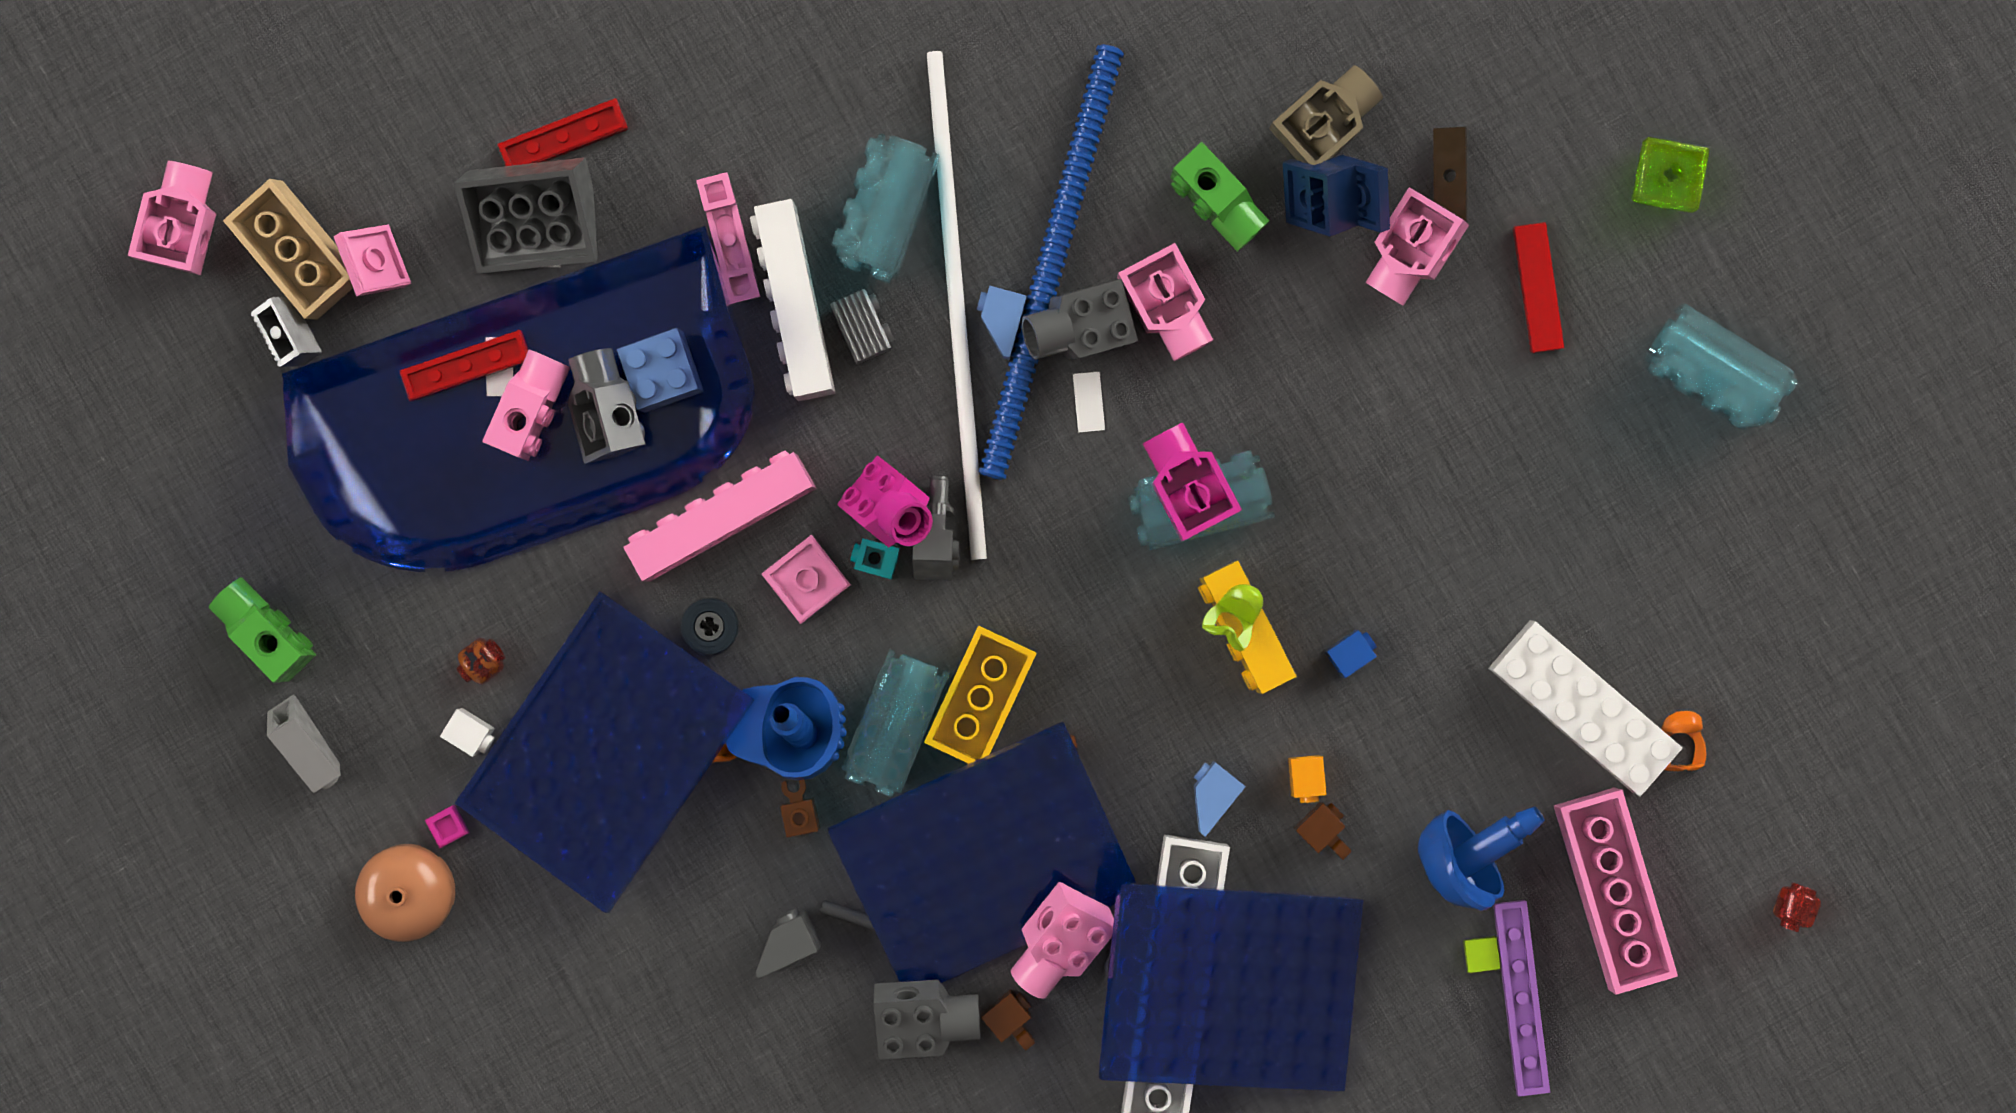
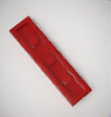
M614 98L497 145L506 166L549 161L626 131L629 128L619 102Z
M1546 222L1513 227L1531 354L1564 349Z
M517 330L399 371L409 401H415L521 365L528 352V347L522 330Z

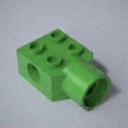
M1200 142L1173 168L1170 176L1173 181L1170 184L1172 188L1182 198L1187 195L1195 204L1192 208L1196 214L1204 221L1209 218L1212 222L1211 225L1237 252L1270 222L1254 204L1247 189L1203 142ZM1207 180L1211 183L1213 189H1201L1198 181Z
M240 577L214 598L209 605V609L225 624L228 637L273 683L289 682L316 656L311 649L313 644L301 632L296 634L288 626L291 623L289 618L277 609L274 612L273 609L269 608L270 605L243 577ZM274 638L277 639L278 643L276 649L273 647Z

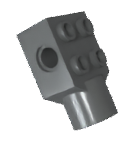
M1122 279L1104 282L1051 297L1047 310L1026 315L1022 318L1023 338L1030 355L1035 360L1062 353L1067 360L1077 359L1138 341Z
M613 349L594 350L570 358L569 364L575 383L568 400V406L584 464L619 457L645 445L644 427L639 422L635 408L636 398L630 390L628 381L620 378Z
M939 980L874 984V1014L878 1060L943 1056L949 1043L952 1041L981 1040L978 994L950 996Z

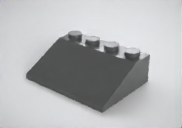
M586 157L469 170L454 182L477 274L594 262L598 259L594 192Z

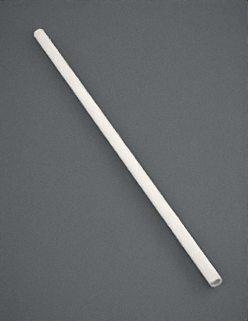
M932 51L927 53L970 554L971 560L987 559L943 53L941 51Z

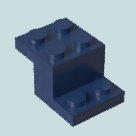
M1345 155L1337 156L1316 165L1295 159L1283 162L1286 223L1329 237L1356 226L1380 233L1390 229L1388 168Z

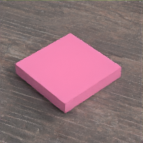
M389 224L340 232L334 236L356 297L405 288L411 284Z
M810 535L762 573V576L800 624L851 586L813 535Z

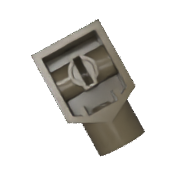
M1353 65L1333 84L1322 80L1317 82L1273 121L1269 129L1296 160L1316 165L1334 157L1363 129L1361 118L1383 99V95L1373 80L1362 69Z

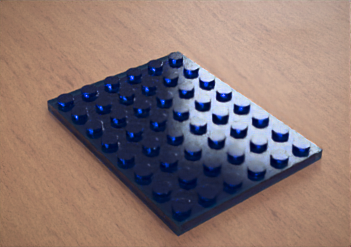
M599 591L455 804L604 913H610L755 699L605 593Z
M1060 722L827 828L899 982L939 980L943 983L1026 945L1027 943L1021 929L1058 882L1108 907L1141 893L1064 722Z
M1118 882L1098 1078L1109 1081L1345 1091L1363 900L1349 897Z

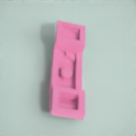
M728 173L696 180L719 261L729 305L760 297L750 251Z

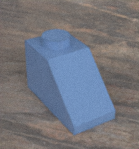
M989 286L988 293L981 292L977 310L982 311L981 320L1003 359L1010 360L1027 296Z
M1214 761L1210 766L1204 763L1193 777L1197 780L1193 786L1198 831L1205 837L1246 787Z

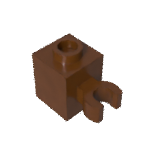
M799 780L800 788L797 792L789 790L787 781H783L781 785L783 794L790 800V802L780 806L787 838L816 832L821 829L814 797L804 799L803 796L807 788L805 780Z
M1320 801L1293 827L1317 853H1320L1328 845L1344 860L1352 852L1337 836L1346 826L1340 821L1344 815L1332 803L1326 806Z
M1010 989L981 1013V1019L1001 1043L1011 1034L1025 1051L1036 1043L1034 1037L1023 1026V1024L1031 1019V1013L1028 1010L1032 1006L1021 992L1015 995Z

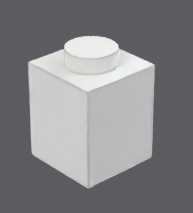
M460 708L456 709L440 737L474 757L479 755L480 752L485 754L495 739L491 736L495 728L467 710Z

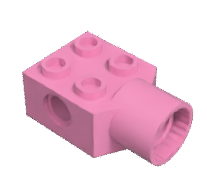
M168 161L161 189L143 193L128 256L140 261L201 275L216 213L205 204L213 173L192 165Z
M1409 187L1390 216V229L1380 233L1374 242L1382 257L1365 283L1404 306L1420 279L1435 280L1469 224Z
M1176 243L1118 273L1117 278L1122 279L1125 293L1146 333H1159L1174 361L1197 351L1213 341L1198 312L1205 298Z
M528 350L520 370L508 382L482 442L526 461H529L530 456L535 457L542 444V439L539 438L543 427L550 425L554 417L555 410L551 408L557 400L570 367L540 353ZM525 416L526 425L518 431L517 421Z
M1058 882L1021 929L1028 948L1012 967L1011 975L1021 988L1041 999L1049 995L1063 976H1081L1118 930L1110 908Z

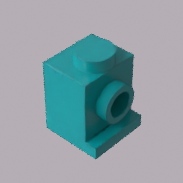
M862 538L861 544L855 543L850 561L855 563L854 569L892 580L901 549L893 546L888 548L885 544ZM873 552H877L881 556L880 562L876 565L869 562V555Z

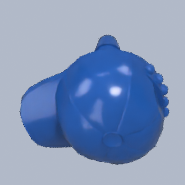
M794 677L777 685L746 688L736 693L730 703L726 745L728 750L736 757L768 767L784 778L792 780L813 779L825 772L834 761L838 760L839 751L844 748L843 737L846 736L847 731L843 726L846 718L842 715L845 707L839 703L834 692L822 682L807 677Z
M1534 806L1517 812L1510 819L1504 816L1475 834L1458 814L1447 810L1434 817L1422 831L1418 842L1420 860L1431 885L1445 900L1456 906L1475 908L1480 911L1487 910L1494 905L1495 901L1503 897L1505 891L1504 883L1495 861L1522 845L1523 838L1531 835L1545 820L1539 809Z

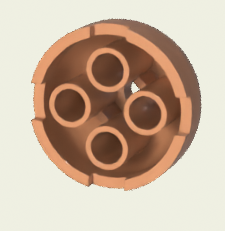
M415 844L392 846L374 855L362 868L355 887L356 907L363 922L377 935L396 942L414 941L433 933L446 920L455 901V882L446 862L432 851ZM399 891L402 894V900L392 899V893Z

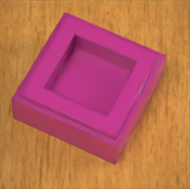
M455 805L425 820L439 848L470 833Z

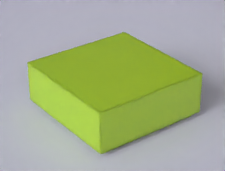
M1491 936L1463 940L1468 973L1501 969L1497 937Z

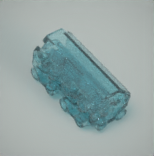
M878 134L877 139L869 138L864 152L867 160L865 168L859 167L853 183L856 186L855 190L858 191L855 199L848 198L842 216H845L844 220L846 222L843 229L837 228L832 241V246L837 251L836 256L840 259L842 267L857 273L860 272L861 268L868 270L872 274V278L885 283H890L891 278L898 279L940 161L939 154L933 152L932 157L925 155L927 148L895 136H890L889 142L886 141L885 134Z
M1684 303L1678 306L1674 311L1679 315L1675 321L1669 318L1652 343L1650 351L1653 353L1647 355L1645 359L1649 363L1646 370L1660 379L1667 377L1675 382L1674 388L1685 395L1691 396L1692 393H1699L1704 397L1701 404L1705 408L1715 413H1718L1719 410L1730 416L1728 421L1740 429L1745 430L1747 426L1751 428L1763 426L1766 422L1771 424L1781 410L1778 404L1784 395L1789 396L1797 385L1798 380L1793 377L1794 371Z
M1249 450L1232 455L1230 457L1231 462L1221 464L1220 458L1216 459L1242 511L1182 542L1275 518L1274 511H1267V507L1273 505L1264 468H1256L1255 463L1261 461L1259 455L1252 456V452ZM1157 475L1137 481L1138 487L1133 488L1134 495L1128 497L1132 515L1138 514L1141 526L1136 528L1140 545H1147L1149 551L1181 543L1152 486V482Z
M889 649L883 667H881L872 694L841 768L847 772L845 775L846 779L863 785L865 780L876 784L875 791L893 797L895 792L902 793L950 674L944 670L942 676L936 674L938 667L906 654H901L898 659L895 657L897 651Z

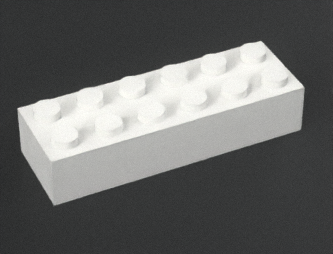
M792 199L755 206V216H750L753 234L756 235L757 240L761 239L762 247L757 248V254L763 271L767 270L769 278L763 279L767 298H769L770 302L774 301L775 310L770 311L774 330H776V333H781L782 342H777L780 361L788 366L789 373L783 374L787 393L794 395L798 401L836 394L797 208Z
M1529 620L1488 668L1632 793L1640 797L1682 750L1678 743L1536 621Z

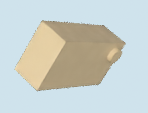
M267 180L223 220L304 319L318 320L353 289L337 245L283 181Z

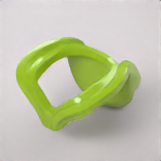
M1239 584L1232 587L1219 603L1206 613L1202 621V628L1213 635H1226L1228 643L1238 651L1245 650L1252 638L1253 624L1263 607L1261 592L1254 586ZM1221 613H1230L1240 620L1243 631L1238 638L1231 627L1215 626L1217 618Z

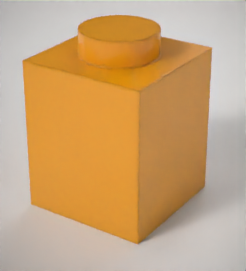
M1323 756L1288 758L1292 797L1299 798L1300 803L1318 802L1319 796L1327 795Z

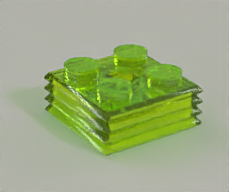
M1653 137L1646 138L1641 146L1632 201L1689 213L1698 210L1709 148ZM1669 168H1672V174L1677 175V179L1671 182L1664 176V172L1669 170Z

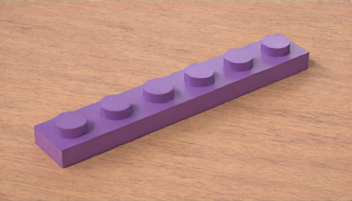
M1517 900L1494 903L1493 909L1516 1095L1519 1097L1550 1093L1527 901Z

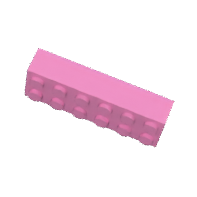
M785 450L770 458L771 465L761 470V468L756 466L741 475L743 479L741 482L735 485L727 482L713 490L715 496L707 501L699 498L684 507L687 512L680 516L672 513L656 522L658 528L649 532V530L645 531L643 529L628 538L630 543L623 548L641 580L651 582L816 490L817 488L799 456L794 452L789 454Z
M1614 787L1553 805L1608 990L1617 995L1678 977L1623 790Z

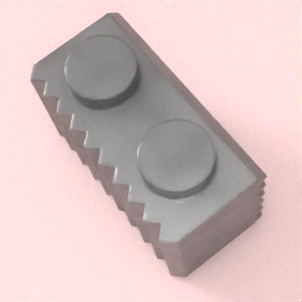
M862 289L830 304L857 365L892 350L889 342L895 339L888 324H880L876 313L882 310L874 293L868 296L866 290Z
M286 296L283 298L272 297L252 311L251 316H254V321L258 322L257 327L260 328V333H263V338L266 339L265 344H269L268 349L272 350L271 355L275 356L274 360L278 361L277 366H304L322 353L306 320Z

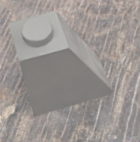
M293 694L267 712V737L309 789L315 793L321 788L328 789L334 785L340 776V763L297 697Z

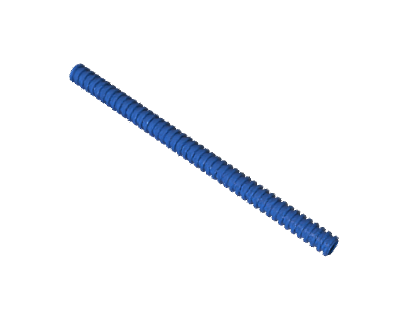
M1101 44L1096 47L1098 55H1094L1093 60L1095 64L1091 65L1093 73L1089 74L1088 80H1090V83L1086 84L1085 87L1088 91L1083 94L1085 102L1081 103L1080 108L1082 112H1079L1077 118L1080 119L1079 122L1075 123L1077 131L1072 133L1074 141H1070L1069 144L1072 149L1067 151L1069 159L1064 162L1066 170H1062L1061 173L1064 177L1059 180L1061 188L1056 191L1058 199H1054L1053 202L1056 205L1055 208L1051 209L1053 217L1048 220L1050 227H1047L1045 230L1048 235L1043 238L1045 246L1040 248L1042 256H1038L1037 259L1040 264L1035 266L1037 275L1032 277L1034 285H1030L1029 288L1032 293L1027 295L1029 303L1024 306V309L1027 311L1026 314H1022L1021 318L1047 310L1050 298L1057 296L1055 288L1060 286L1058 278H1062L1063 275L1060 270L1065 268L1063 260L1068 257V254L1065 252L1071 246L1068 242L1073 239L1071 231L1076 228L1074 221L1078 220L1079 216L1076 213L1081 210L1079 202L1084 199L1082 192H1086L1087 187L1084 184L1089 181L1087 173H1091L1090 163H1094L1095 160L1092 157L1097 152L1095 144H1099L1100 139L1098 135L1102 134L1103 131L1100 126L1105 124L1103 116L1108 113V110L1105 108L1110 105L1111 101L1108 98L1113 95L1111 87H1115L1116 81H1114V77H1118L1119 73L1116 69L1121 66L1119 58H1123L1124 55L1122 50L1114 46ZM1022 323L1019 324L1021 332L1016 335L1018 343H1014L1013 346L1016 350L1011 353L1013 361L1008 364L1010 372L1007 371L1005 374L1008 377L1007 381L1003 382L1005 390L1000 392V395L1003 397L997 403L1000 408L995 410L997 418L992 421V424L995 426L989 432L992 436L991 439H987L989 447L984 450L986 458H982L981 461L984 465L983 468H979L981 475L998 480L1006 479L1007 475L1004 472L1005 469H1009L1007 461L1012 458L1009 455L1010 450H1014L1015 446L1012 443L1017 440L1015 432L1020 430V427L1017 426L1018 421L1022 422L1023 417L1020 414L1025 412L1023 403H1027L1028 398L1025 396L1031 390L1028 385L1033 383L1031 375L1036 372V369L1033 367L1039 361L1030 355L1022 333Z

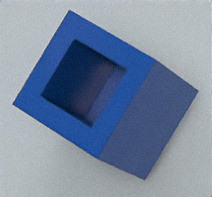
M1354 630L1326 649L1324 653L1341 678H1347L1377 657L1373 651L1377 646L1367 632L1361 634L1359 630Z

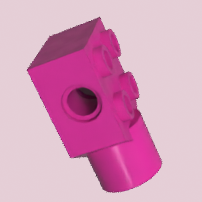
M1184 423L1143 443L1158 472V475L1152 482V486L1181 542L1242 511L1213 453L1198 452Z
M878 455L872 462L866 465L861 476L844 492L842 499L837 504L888 548L895 543L903 546L916 545L927 537L932 527V514L926 507L930 497Z

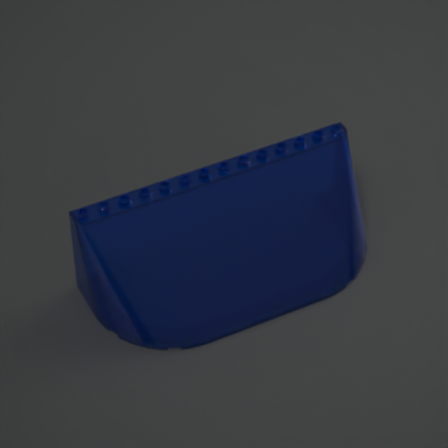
M706 226L282 373L288 466L321 524L336 540L339 541L341 539L351 546L354 553L387 567L415 572H425V568H444L445 572L485 564L668 500L692 489L703 482V477L714 468L718 470L741 443L752 417V403L755 390L753 374ZM675 328L682 330L704 392L645 413L636 408L639 422L642 423L645 431V445L619 457L584 464L568 406V400L575 383L569 359L586 352L612 348L620 378L627 381L617 349ZM517 330H522L528 350L540 353L570 367L557 400L551 408L555 410L554 417L548 427H543L539 436L542 439L540 449L535 457L530 456L529 461L482 442L502 397L487 396L486 377L415 401H409L399 370L485 342L486 337H499ZM522 364L513 367V377L520 370ZM525 416L517 421L518 431L526 425Z

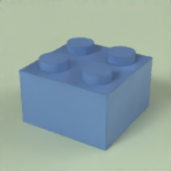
M678 328L617 349L630 390L636 398V408L641 412L645 413L704 392L685 334Z

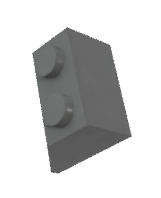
M794 908L779 915V918L776 919L777 923L770 932L756 970L758 979L819 950L822 944L806 910L798 913L797 909Z

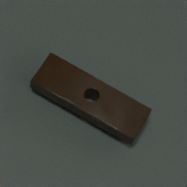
M1433 128L1434 202L1467 223V128ZM1449 172H1455V179L1451 182L1446 181V175Z

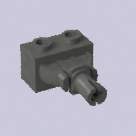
M933 476L930 478V499L926 507L930 510L933 521L927 537L920 543L913 545L914 580L952 581L953 570H959V541H953V530H946V517H953V508L949 505L948 501L949 479L944 476Z

